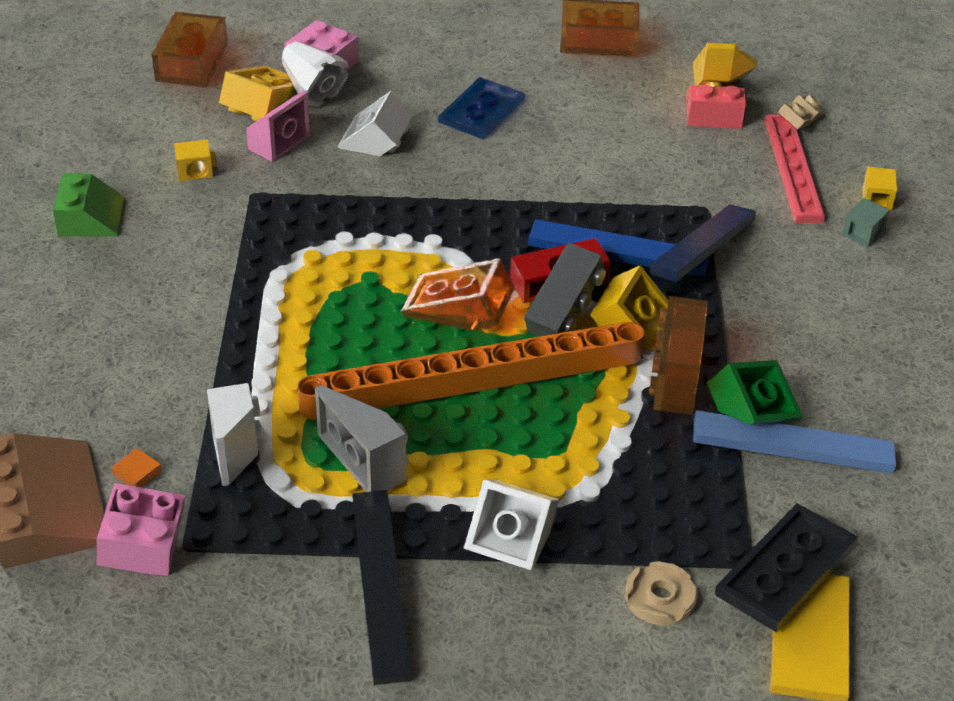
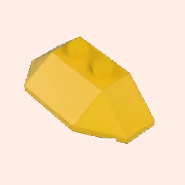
M707 43L693 61L695 85L706 84L709 86L727 87L749 75L757 67V60L748 53L739 51L740 47L736 44Z

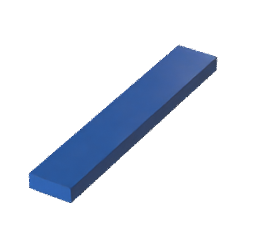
M537 219L534 221L528 241L529 246L549 249L567 245L568 243L596 238L610 260L650 267L653 261L676 245ZM709 257L687 274L705 277Z

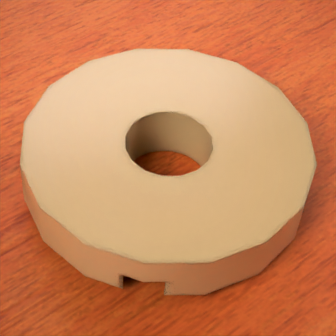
M658 561L652 562L649 566L642 569L640 566L633 570L627 578L625 599L628 607L637 617L651 624L665 626L678 624L691 615L696 608L698 589L696 584L694 586V583L690 580L691 576L684 569L671 563ZM655 588H664L667 589L671 593V595L665 598H661L654 595L652 593V590Z

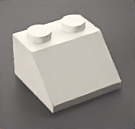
M390 91L355 115L337 147L381 156L387 151L392 153L400 146L401 136L410 128L408 123L413 113Z
M248 383L207 389L212 434L222 486L230 485L258 455L257 440H263L260 419L255 420L254 418L261 416L258 396H251Z
M495 479L483 480L464 549L533 570L550 534L560 499Z

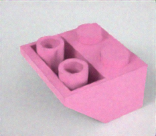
M114 483L97 536L96 565L168 576L177 546L185 495Z

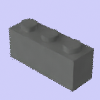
M571 243L566 245L524 316L528 333L540 337L575 331L578 316L581 311L585 312L591 302L593 290L596 286L599 287L605 278L606 270L603 266L602 255Z

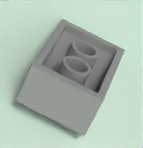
M319 385L315 387L318 436L366 492L390 490L406 482V466L408 465L406 442L408 441V435L403 425L396 423L387 412L325 386Z

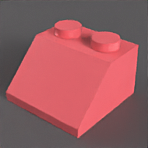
M706 84L689 86L686 92L688 126L742 129L746 106L744 88L735 86L718 87Z

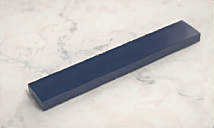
M729 204L650 264L649 274L677 282L755 220L756 211Z

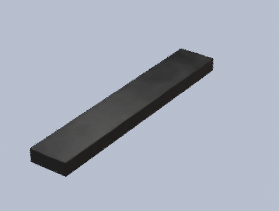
M387 490L352 493L373 685L411 681V668Z

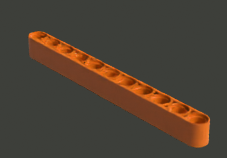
M623 322L309 375L302 378L298 383L299 412L306 419L317 420L315 387L319 385L380 409L632 365L641 359L644 329L637 323Z

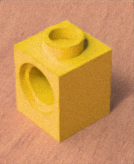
M208 140L174 143L179 181L213 177L212 168L217 167L215 150L210 151Z

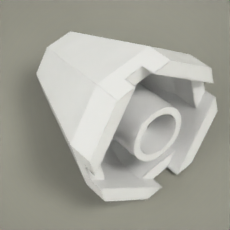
M298 41L288 44L283 50L282 64L297 93L301 91L307 92L309 106L319 107L324 104L322 100L326 97L329 99L336 97L348 79V72L344 70V67L348 68V63L340 56Z

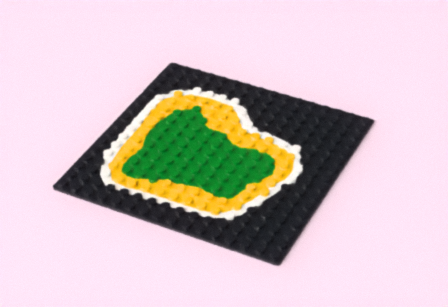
M266 192L251 194L213 388L248 383L251 396H258L261 416L254 418L255 420L260 419L263 440H257L258 455L230 485L222 486L212 434L210 411L208 409L182 543L184 551L359 557L352 493L366 491L318 436L317 420L306 419L300 414L297 387L302 378L309 375L538 337L528 333L524 316L533 301L523 303L510 281L511 257L545 250V248L528 245L529 235L535 219L677 244L709 220L708 209L695 205L602 204L525 200L504 201L495 199L471 200L466 198L440 199L295 193L275 194ZM714 253L709 257L705 277L686 274L677 282L652 276L649 274L650 267L641 266L676 309L677 313L656 349L651 352L642 349L641 359L635 364L380 408L379 410L387 412L396 423L402 424L408 435V441L406 442V455L408 458L406 482L387 490L396 559L504 562L464 549L483 480L495 479L560 499L550 534L536 563L649 566L650 563L659 561L686 568L733 569L750 551L738 449L693 442L696 410L726 415L718 411L707 386V382L727 365ZM610 260L608 284L595 287L591 294L589 307L585 312L581 311L577 318L575 330L599 327L590 314L613 277L639 265Z

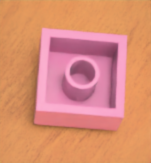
M315 20L284 43L286 47L288 44L298 41L340 56L348 63V68L344 67L345 71L359 61L358 36Z

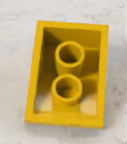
M265 65L226 71L219 103L228 106V110L231 112L247 113L251 115L252 120L258 121L298 93L287 73Z

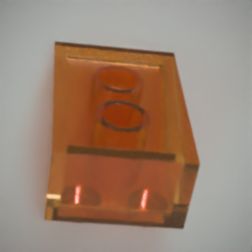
M501 258L420 274L401 312L403 316L466 330L490 329L498 326L515 287Z

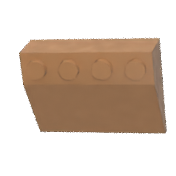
M17 433L0 436V560L2 568L6 569L97 547V536L104 517V510L88 442Z

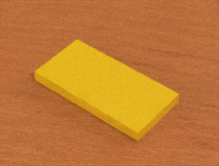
M829 575L777 633L773 631L770 693L822 701H848L849 577Z

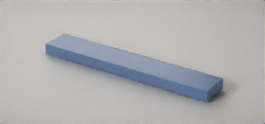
M697 410L695 412L694 443L893 473L896 467L894 441L780 423L750 425L728 415Z

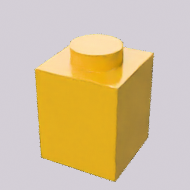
M867 166L863 183V198L892 211L897 192L896 169Z

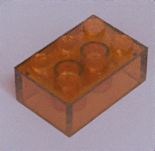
M563 0L560 53L637 57L640 32L639 2Z
M175 11L151 54L155 81L207 87L228 44L226 18Z
M669 296L668 308H661L658 327L665 329L664 331H657L655 351H661V353L654 352L652 373H658V377L651 376L649 395L655 396L653 410L693 415L708 301Z

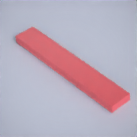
M781 114L765 115L766 128L795 223H824L825 215L797 128Z

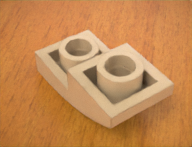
M805 94L798 95L792 103H785L778 111L797 129L808 126L824 113L820 108L821 102L811 94L808 96Z

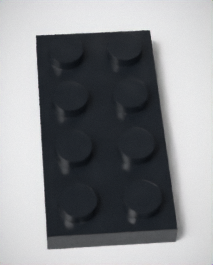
M796 503L716 585L715 596L777 633L856 547L858 536Z

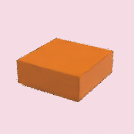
M136 448L112 467V472L115 477L128 486L141 488L162 472L159 462Z

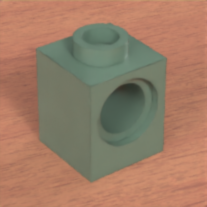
M863 198L847 214L842 236L868 248L885 230L890 209Z

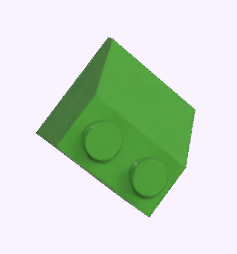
M62 174L53 208L58 236H118L125 197L93 174Z

